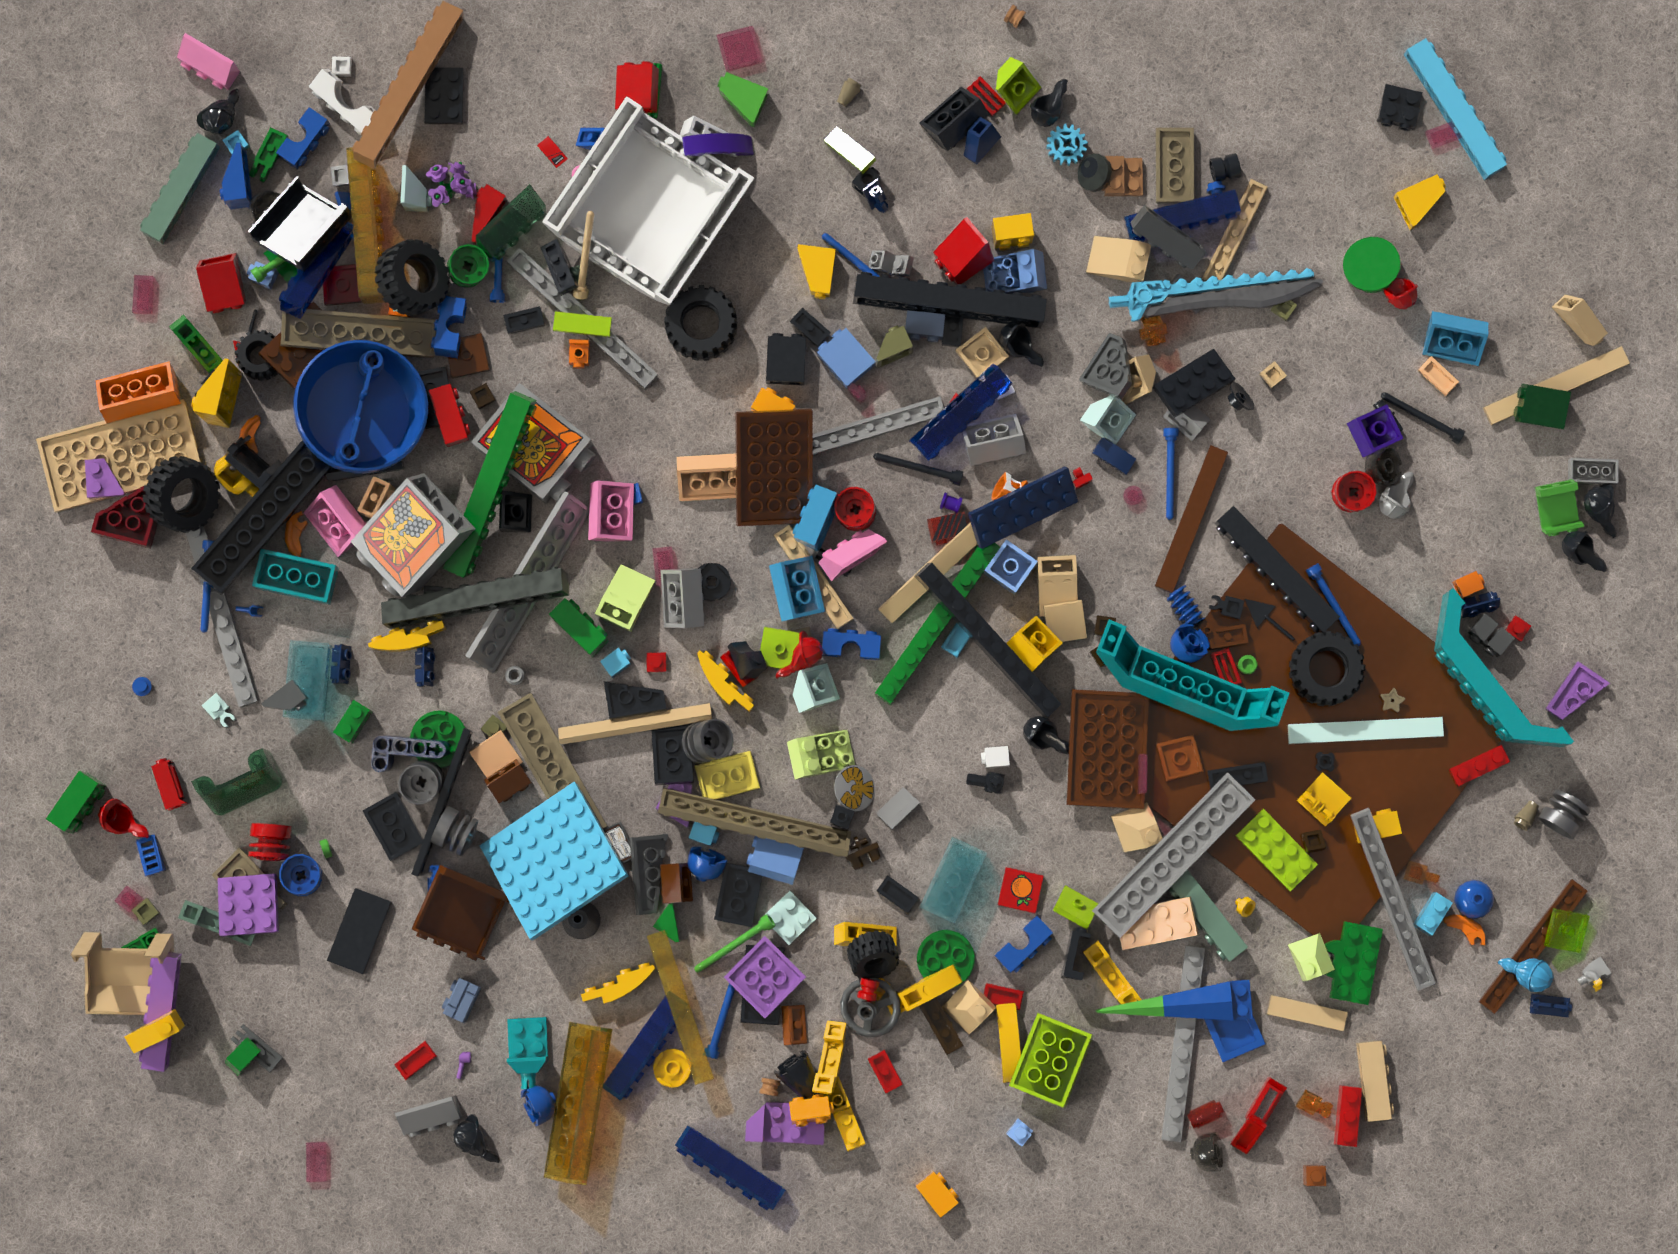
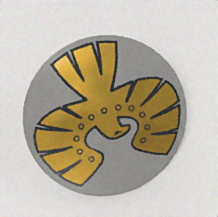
M850 765L838 773L834 790L838 802L843 807L853 811H861L872 802L875 794V785L872 776L865 768L858 765Z

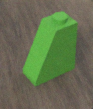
M726 72L725 76H721L717 87H719L720 94L750 126L755 127L769 94L768 88Z

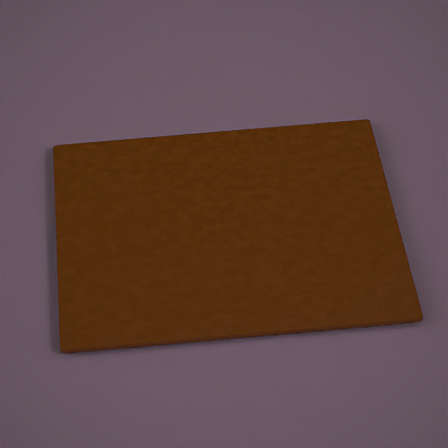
M1279 524L1267 538V541L1330 606L1315 579H1312L1311 576L1309 577L1305 571L1319 563L1322 568L1321 576L1361 641V645L1358 646L1360 649L1358 650L1364 656L1363 665H1366V671L1363 674L1365 676L1364 680L1360 684L1359 690L1352 697L1334 706L1311 704L1307 702L1305 697H1301L1298 694L1299 691L1296 688L1294 689L1292 678L1289 677V662L1297 646L1306 638L1315 634V632L1309 627L1310 623L1306 619H1301L1295 612L1297 609L1292 604L1289 606L1282 599L1283 595L1281 592L1273 590L1269 585L1270 581L1266 577H1261L1255 569L1257 567L1253 563H1248L1223 594L1221 600L1224 601L1225 596H1230L1241 600L1249 599L1274 605L1275 607L1268 616L1291 634L1295 640L1289 639L1267 619H1264L1256 627L1246 602H1244L1239 620L1221 615L1222 609L1211 610L1196 630L1198 631L1204 623L1212 624L1214 629L1241 624L1246 625L1249 643L1229 646L1242 684L1238 686L1246 689L1270 688L1272 685L1289 692L1279 725L1229 731L1149 698L1144 803L1147 802L1150 808L1175 826L1210 791L1208 770L1265 762L1267 782L1241 785L1255 801L1226 829L1206 852L1311 935L1320 933L1325 944L1332 940H1340L1344 921L1360 924L1381 897L1362 845L1357 841L1354 824L1350 815L1366 808L1370 809L1372 816L1377 815V811L1391 808V812L1397 811L1402 834L1381 838L1396 877L1469 784L1467 782L1457 787L1448 769L1497 747L1502 740L1496 735L1495 727L1485 721L1483 718L1484 713L1473 706L1471 702L1473 699L1469 694H1464L1460 689L1459 681L1456 678L1453 679L1448 674V667L1437 660L1435 656L1437 653L1434 651L1435 642L1288 527L1284 524ZM1339 619L1326 630L1331 631V633H1342L1344 637L1348 636ZM1209 647L1207 654L1202 659L1193 663H1185L1175 656L1173 659L1218 677L1210 654L1228 647L1211 650ZM1322 651L1311 659L1309 671L1316 683L1321 686L1331 687L1337 685L1342 680L1345 667L1337 654L1331 651ZM1223 653L1233 682H1236L1226 653ZM1218 655V656H1216V658H1217L1218 663H1219V666H1220V668H1221L1223 677H1224V679H1225L1226 681H1228V679H1227V677H1226V674H1225V671H1224V669H1223L1222 663H1221V661H1220L1219 655ZM1245 655H1251L1257 660V669L1250 675L1242 674L1238 669V661ZM1395 688L1397 694L1405 698V701L1399 704L1400 711L1397 713L1393 709L1383 710L1384 700L1381 698V694H1389ZM1443 717V737L1289 744L1288 724ZM1194 735L1204 772L1166 782L1156 744ZM1318 752L1323 754L1333 753L1335 755L1333 771L1316 770V754ZM1322 772L1351 797L1349 802L1326 827L1297 801ZM1262 809L1304 850L1302 833L1315 830L1322 831L1326 849L1307 853L1318 865L1290 892L1235 836Z

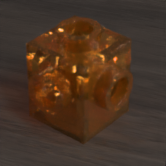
M1160 315L1148 319L1145 317L1140 319L1142 329H1139V335L1141 340H1145L1147 347L1166 342L1165 334H1168V331Z

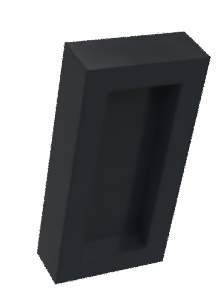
M888 875L876 890L907 914L919 898Z

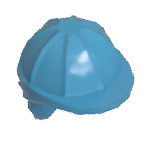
M1504 958L1498 961V964L1505 971L1514 973L1519 984L1531 992L1544 991L1553 982L1554 974L1546 961L1535 958L1527 959L1520 963L1511 958Z

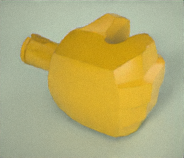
M228 454L218 459L214 467V473L217 481L227 491L236 495L246 491L251 497L259 491V488L237 469H230L232 465L225 460Z

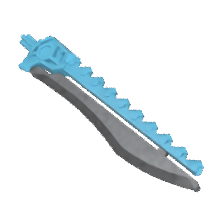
M1306 268L1301 274L1291 269L1285 275L1274 271L1270 276L1266 277L1265 273L1259 272L1253 278H1250L1248 274L1243 273L1238 279H1235L1232 275H1227L1222 280L1211 276L1206 282H1203L1198 277L1190 283L1181 278L1175 284H1171L1168 280L1132 282L1127 295L1109 297L1108 303L1110 308L1128 307L1132 317L1131 321L1135 322L1140 320L1142 315L1148 319L1153 316L1200 308L1269 307L1298 298L1319 287L1323 281L1322 279L1287 283L1288 281L1314 277L1312 269ZM1279 283L1276 285L1169 298L1164 305H1161L1167 297Z

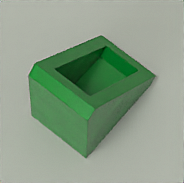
M670 903L653 927L674 942H680L674 904Z
M247 1037L226 1058L225 1064L237 1076H240L261 1050Z

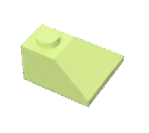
M1320 933L1288 945L1302 981H1308L1335 970Z

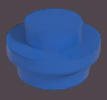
M1215 181L1207 185V193L1211 194V196L1223 194L1222 191L1226 189L1222 181Z
M139 677L134 680L132 689L136 695L146 696L151 692L152 684L149 679Z

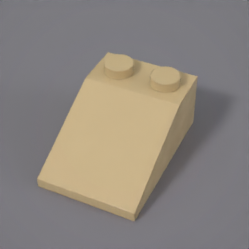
M1094 236L1086 273L1130 283L1143 282L1151 245L1136 240Z

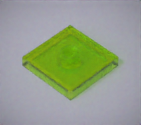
M1553 908L1544 946L1581 953L1590 916Z

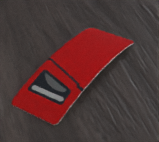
M549 136L537 145L556 168L568 159Z

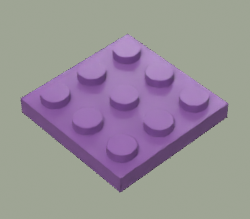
M277 874L218 878L219 936L279 932Z
M764 936L724 978L766 1018L806 976Z

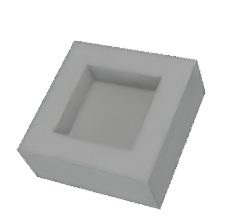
M351 165L331 167L333 186L353 184Z

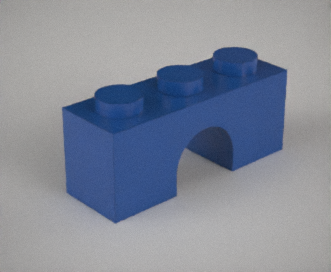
M310 107L298 121L299 125L306 130V137L300 142H293L286 138L276 152L282 160L296 169L306 163L307 155L310 151L313 152L317 148L320 137L325 136L330 129L329 121Z
M446 296L443 302L438 305V313L440 315L439 320L436 319L434 330L437 332L436 337H432L431 348H434L435 355L458 358L461 343L460 334L450 332L448 328L453 323L464 324L467 310L465 298Z
M833 628L823 631L822 656L841 657L843 646L847 643H854L860 648V659L879 660L881 635H877V632L866 631V634H858L857 630H847V633H841L839 629Z
M1038 916L1034 917L1022 929L1029 938L1028 945L1024 949H1016L1008 942L994 955L1010 973L1013 970L1015 973L1024 966L1022 962L1027 957L1031 959L1038 953L1037 947L1041 944L1045 946L1052 939L1050 935L1053 932Z

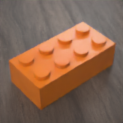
M170 361L96 380L99 410L106 423L181 404L176 373Z

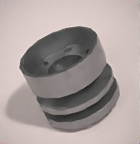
M710 719L694 723L686 728L682 736V747L686 756L696 763L722 759L729 755L733 748V733L730 727L720 719Z
M418 760L407 767L400 775L398 781L399 791L402 797L409 803L416 805L426 804L442 790L445 781L444 773L440 766L433 761ZM421 778L426 779L427 782H426V783L420 782V779H421Z
M1555 790L1553 793L1555 798L1549 799L1554 809L1544 807L1538 819L1558 834L1574 839L1580 830L1579 825L1574 821L1584 822L1586 819L1583 815L1588 816L1591 810L1575 796Z
M448 806L436 825L431 842L443 848L450 841L449 851L453 852L458 846L456 854L462 856L473 842L479 820L473 818L469 823L470 816L466 815L462 821H459L460 811Z

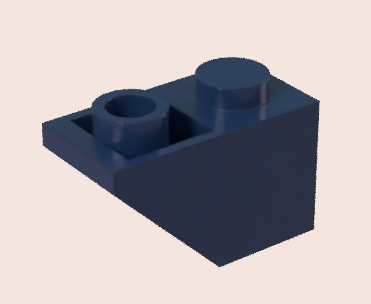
M979 117L967 132L964 157L976 165L1002 137L992 123Z

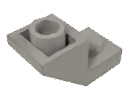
M872 251L868 267L875 271L896 276H910L914 258L909 255H894L887 251Z

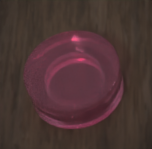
M1129 486L1123 493L1124 501L1131 506L1139 504L1143 497L1141 489L1137 486Z

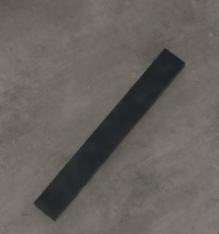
M464 728L411 873L412 875L421 876L433 845L431 842L433 832L446 809L473 730Z

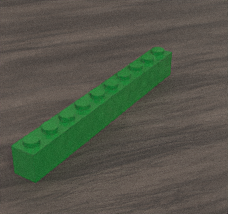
M517 391L510 393L463 515L476 529L445 562L443 569L462 578L472 575L476 567L474 562L476 557H479L483 547H481V544L489 534V529L487 528L489 523L495 518L496 512L494 510L496 505H499L502 500V489L509 482V471L515 466L516 459L514 458L516 453L522 448L523 442L521 440L523 435L529 430L530 424L528 422L530 417L535 414L537 400Z
M996 543L983 549L977 547L952 582V585L965 599L1000 549V546ZM939 603L875 692L877 697L890 706L952 619Z

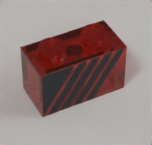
M965 511L927 519L931 544L936 543V546L945 545L948 540H952L967 526Z

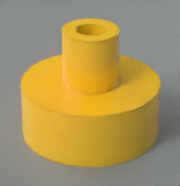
M1249 897L1238 898L1235 901L1237 905L1236 911L1243 917L1250 916L1256 906L1255 901Z

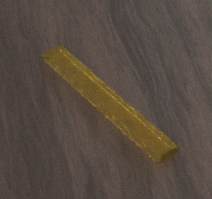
M666 930L648 935L647 939L695 1085L714 1079Z

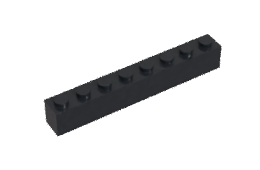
M1234 505L1216 521V530L1222 536L1226 535L1230 539V545L1236 550L1239 549L1243 553L1242 557L1249 564L1253 563L1257 567L1255 569L1261 577H1266L1270 581L1269 585L1273 590L1281 592L1283 595L1282 599L1289 606L1292 604L1297 609L1295 611L1301 619H1306L1310 623L1309 627L1315 633H1324L1340 618Z

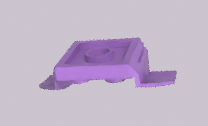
M767 1102L746 1121L745 1141L823 1145L824 1124L809 1122L807 1126L796 1127V1124L792 1125L789 1103Z

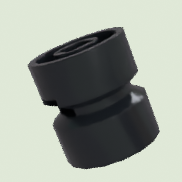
M1236 153L1225 155L1224 160L1221 157L1209 159L1210 171L1214 182L1224 181L1226 177L1230 180L1241 177L1240 162Z

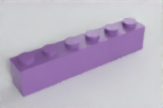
M169 952L162 964L159 963L158 958H151L150 967L153 969L152 975L148 979L150 994H147L146 997L148 1012L144 1015V1024H148L176 1008L182 954ZM172 1036L141 1050L139 1055V1062H142L141 1069L164 1072L168 1068Z

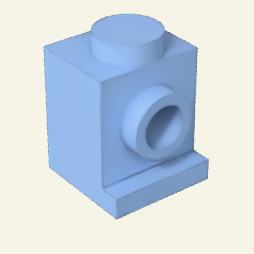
M257 261L254 265L251 264L247 271L248 279L271 290L279 272L274 268L267 273L265 280L258 283L250 270L256 266L263 267L265 265Z
M1017 1119L1006 1134L1022 1147L1032 1135L1033 1130Z

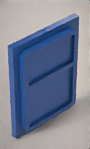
M1254 1016L1253 1019L1243 1020L1204 1019L1222 1062L1265 1045Z

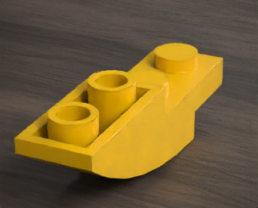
M442 620L431 621L427 623L428 626L425 628L417 627L410 630L408 635L406 630L398 627L390 630L389 635L384 637L379 635L372 638V642L368 643V646L374 650L388 652L414 650L432 644L429 637L446 630V627Z
M699 650L697 653L699 662L706 678L716 693L729 706L736 701L750 712L754 708L752 704L754 700L746 693L741 695L737 691L739 688L731 681L729 683L726 682L730 677L727 673L729 669L721 663L717 665L713 662L714 657L707 651L703 653Z
M648 962L638 965L639 969L631 971V968L621 970L620 975L616 976L617 984L611 981L604 983V988L596 990L594 986L584 989L585 993L581 994L582 1001L585 1002L602 997L603 1003L606 1004L617 1000L640 986L656 969L655 965L650 966Z
M954 964L896 992L900 1000L901 1013L918 1007L962 983V979ZM893 1004L887 1006L891 1015L893 1013Z
M838 1076L832 1095L825 1094V1096H828L829 1102H833L834 1113L832 1114L846 1149L849 1152L866 1145Z

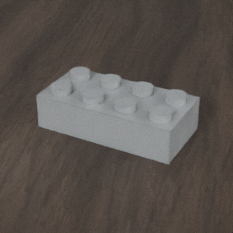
M1570 458L1568 460V480L1573 479L1577 484L1616 485L1618 484L1619 460Z

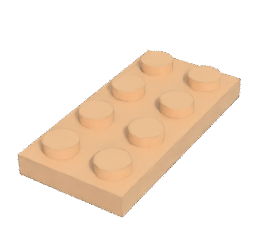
M1191 897L1153 904L1120 938L1122 950L1199 935Z

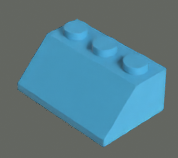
M1432 311L1422 355L1479 366L1489 335L1488 322Z
M815 485L814 489H810L807 497L809 499L808 504L803 506L800 517H802L800 523L796 524L793 529L796 541L819 552L835 516L834 503L838 496L837 492L819 485Z
M813 556L769 565L781 621L825 612Z

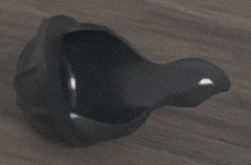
M1067 79L1058 81L1051 94L1040 96L1030 104L1031 116L1036 124L1048 127L1060 119V114L1064 108L1062 96L1067 91Z
M232 90L227 100H218L200 111L197 115V124L202 129L213 134H223L232 127L235 118L234 107L239 99V90Z
M1023 322L1009 323L1002 328L999 334V341L1005 352L1014 357H1025L1031 364L1043 366V358L1032 349L1031 335Z
M1603 484L1587 492L1584 496V507L1588 515L1594 521L1601 524L1604 532L1615 538L1616 529L1611 523L1615 509L1614 487L1610 484Z
M1573 531L1565 536L1562 541V550L1568 557V560H1572L1578 565L1589 564L1594 570L1606 572V563L1594 554L1593 539L1588 535L1587 531Z
M1035 716L1025 723L1023 735L1028 745L1041 750L1052 747L1059 753L1069 754V744L1058 737L1057 727L1049 718Z
M474 1114L469 1115L466 1121L461 1122L454 1130L455 1145L465 1153L480 1156L488 1162L499 1163V1157L486 1149L485 1139L482 1131L479 1129L477 1116Z

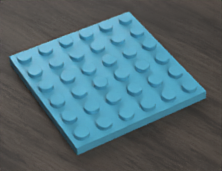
M576 782L571 783L479 845L525 932L532 941L628 877L625 868Z

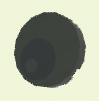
M1093 153L1082 160L1077 173L1081 187L1088 191L1097 192L1102 190L1104 185L1109 182L1112 168L1110 161L1104 155Z

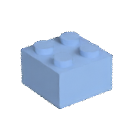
M1006 539L983 574L1015 595L1038 561Z

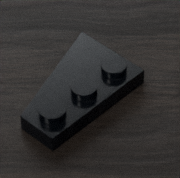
M604 681L610 720L667 710L663 690Z

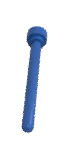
M498 213L496 218L494 289L490 293V302L496 303V300H500L499 303L505 302V294L502 290L504 215L502 213Z
M824 233L822 235V239L836 249L862 272L872 273V276L880 277L829 234Z
M1164 428L1163 437L1167 441L1166 518L1172 520L1174 517L1175 441L1179 437V429Z
M203 540L202 549H204V553L214 541ZM206 582L203 584L200 628L203 633L208 631L211 587Z
M1319 563L1305 570L1309 577L1311 576L1312 579H1315L1332 609L1340 616L1339 621L1352 639L1353 644L1360 646L1361 641L1321 576L1322 568Z
M730 983L711 1043L704 1049L703 1053L704 1056L717 1060L720 1054L718 1052L719 1040L735 992V988Z

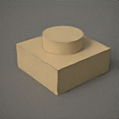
M1275 361L1259 374L1271 389L1287 376Z

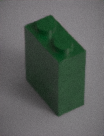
M1521 384L1517 392V398H1519L1518 405L1515 407L1513 414L1515 421L1564 430L1571 392Z

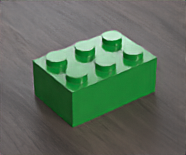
M564 598L549 615L593 658L609 642L606 638L608 634L599 625L595 627L593 619L586 612L581 614L579 612L581 608L572 599L568 601Z
M78 771L46 820L64 832L72 834L75 831L78 832L84 824L82 820L86 815L89 816L95 808L93 805L96 800H100L104 796L106 785L90 774Z

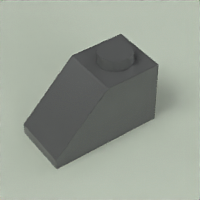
M291 680L261 704L263 707L270 709L300 711L307 705L306 702L309 698L298 684Z

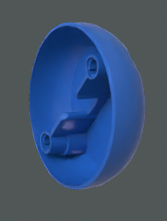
M352 340L326 348L309 362L298 379L295 388L293 412L295 423L303 442L317 458L341 471L365 474L381 471L397 464L414 449L423 434L427 422L428 399L419 373L403 355L378 342ZM376 359L377 365L373 367L374 360ZM351 450L354 452L352 457H350Z

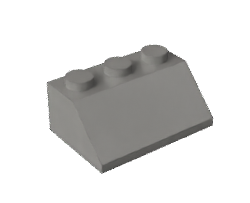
M1016 414L961 426L970 466L1026 453L1024 435Z
M701 569L660 570L664 627L691 628L704 626L705 615L703 612L704 597L702 593Z
M456 1095L395 1113L403 1135L409 1134V1137L420 1135V1130L426 1128L428 1132L440 1129L439 1125L446 1123L447 1126L457 1124L458 1119L462 1118Z

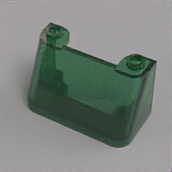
M261 748L251 753L248 757L250 771L219 785H215L211 778L202 776L191 781L194 789L212 813L220 816L278 790L283 782L270 751Z

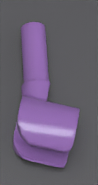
M462 1052L459 1056V1069L456 1077L458 1079L462 1077L464 1063L471 1062L470 1052Z

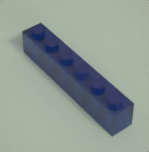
M1236 189L1153 209L1154 212L1181 231L1185 228L1190 230L1201 227V224L1205 223L1214 225L1222 219L1227 221L1234 220L1241 213ZM1137 213L1124 216L1129 240L1145 241L1144 236L1139 237L1132 231L1133 227L1130 222Z
M348 222L305 272L297 269V275L291 277L287 290H283L279 296L280 310L299 319L302 318L355 235V225Z
M993 363L909 441L926 460L929 461L935 458L944 446H948L958 433L965 431L967 425L971 421L978 419L981 416V412L992 406L1000 395L1005 394L1013 383Z
M669 990L602 1085V1088L620 1101L623 1097L627 1099L633 1091L630 1087L634 1082L638 1083L643 1077L644 1073L642 1070L646 1065L650 1067L656 1057L653 1055L656 1050L661 1051L666 1044L665 1037L668 1033L672 1035L678 1027L676 1022L679 1017L683 1019L688 1013L689 1009L687 1006L689 1004Z
M687 1125L675 1144L678 1147L677 1152L685 1157L687 1154L694 1158L693 1162L700 1167L707 1166L710 1168L709 1173L717 1178L722 1176L726 1179L725 1183L733 1189L736 1187L743 1190L741 1194L750 1200L754 1197L760 1201L758 1205L767 1211L769 1208L772 1210L775 1208L786 1191L785 1188L689 1125Z

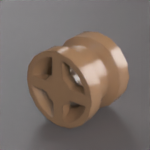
M1013 4L1007 12L1004 21L1013 24V27L1018 28L1026 12L1018 10L1017 6Z
M762 1078L761 1082L763 1085L759 1093L778 1096L777 1088L781 1081Z

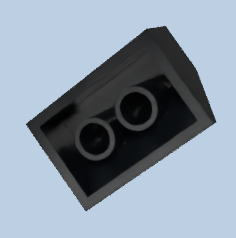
M960 87L919 124L940 147L949 151L961 139L967 136L968 130L979 117L986 119L990 114L980 98Z

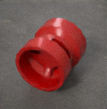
M861 978L860 985L862 990L858 991L857 997L876 1001L877 994L874 991L879 988L880 982Z

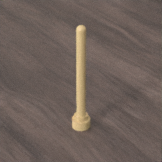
M588 211L586 215L578 288L573 290V297L577 299L588 298L589 290L585 284L594 213L592 211Z

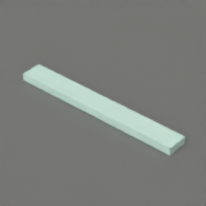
M1443 717L1288 724L1289 744L1444 736Z

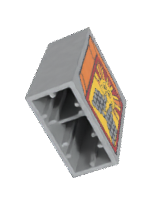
M519 383L512 392L517 391L537 400L535 404L537 408L535 414L529 419V430L522 437V448L516 453L514 458L516 459L515 466L509 471L508 475L545 504L551 498L558 502L564 491L568 493L572 486L566 479L576 468L583 473L595 459L596 454L591 451L594 445L588 436ZM508 397L471 442L475 449L485 457Z
M423 473L406 478L351 540V543L359 550L356 554L361 563L369 568L375 567L384 577L382 584L386 590L395 596L400 595L404 597L420 591L476 528Z

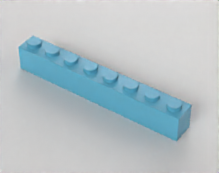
M1425 38L1408 48L1404 56L1480 175L1486 180L1505 168L1507 165L1506 157L1502 152L1498 151L1493 137H1489L1485 131L1484 123L1476 117L1474 107L1465 100V93L1456 86L1454 76L1447 72L1445 62L1442 58H1438L1435 53L1434 45Z

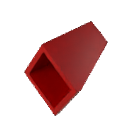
M968 217L964 218L933 252L936 266L940 270L943 268L949 282H954L956 285H961L995 261L989 242Z
M237 253L199 260L196 271L207 312L219 313L224 311V308H241L245 304L246 298Z

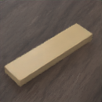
M1273 995L1270 996L1267 1011L1268 1015L1344 1031L1348 1013Z

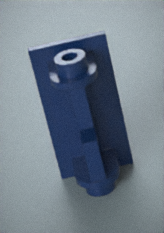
M877 178L870 182L863 189L870 208L873 210L876 207L879 212L884 213L888 210L889 206L885 201L887 199Z
M1492 591L1478 595L1479 602H1477L1475 596L1463 599L1465 604L1461 607L1463 609L1462 618H1472L1480 613L1494 612L1500 607L1501 599L1498 598L1496 592L1493 593Z
M340 644L332 648V662L338 663L337 666H331L330 679H332V683L349 684L352 646Z
M417 648L415 652V665H421V669H415V683H417L418 687H433V681L435 680L434 648Z
M1531 994L1529 1013L1569 1017V1012L1572 1010L1570 998Z

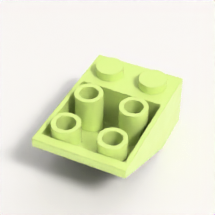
M620 565L603 595L595 615L631 632L656 580L624 565Z
M848 730L801 737L787 742L795 780L840 771L847 766L855 765Z

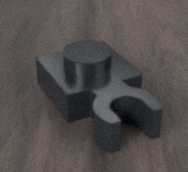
M1217 595L1211 596V599L1217 601V606L1209 605L1208 608L1210 610L1222 609L1221 615L1240 619L1244 600L1225 596L1223 601Z

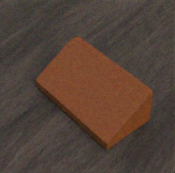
M805 1005L781 1006L784 1045L807 1044Z

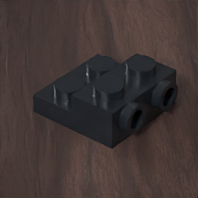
M1385 84L1377 121L1387 127L1392 125L1399 126V129L1403 131L1414 130L1423 92Z

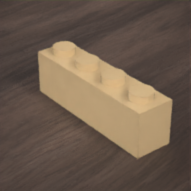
M1382 1041L1356 1043L1365 1120L1370 1122L1392 1119L1391 1115H1394L1393 1103L1389 1101V1095L1392 1094L1390 1083H1387L1389 1067L1388 1064H1385L1384 1056H1387L1386 1045L1382 1044Z

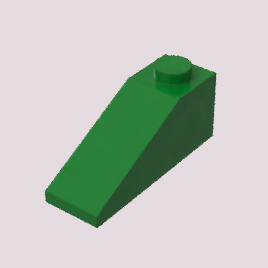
M184 314L169 326L208 373L221 364L223 361Z

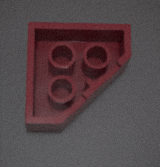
M144 486L116 501L105 510L96 513L91 533L151 549L158 523L150 517V513L145 509L147 503L143 502V495H146V492L143 491Z

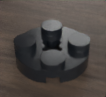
M705 563L701 565L698 569H701L704 600L712 602L725 597L731 586L730 574L727 569L718 563ZM709 577H710L711 579H713V578L715 577V578L717 579V580L715 581L716 586H712V585H711V586L709 587V586L707 585V584H708V580H707V579H708Z

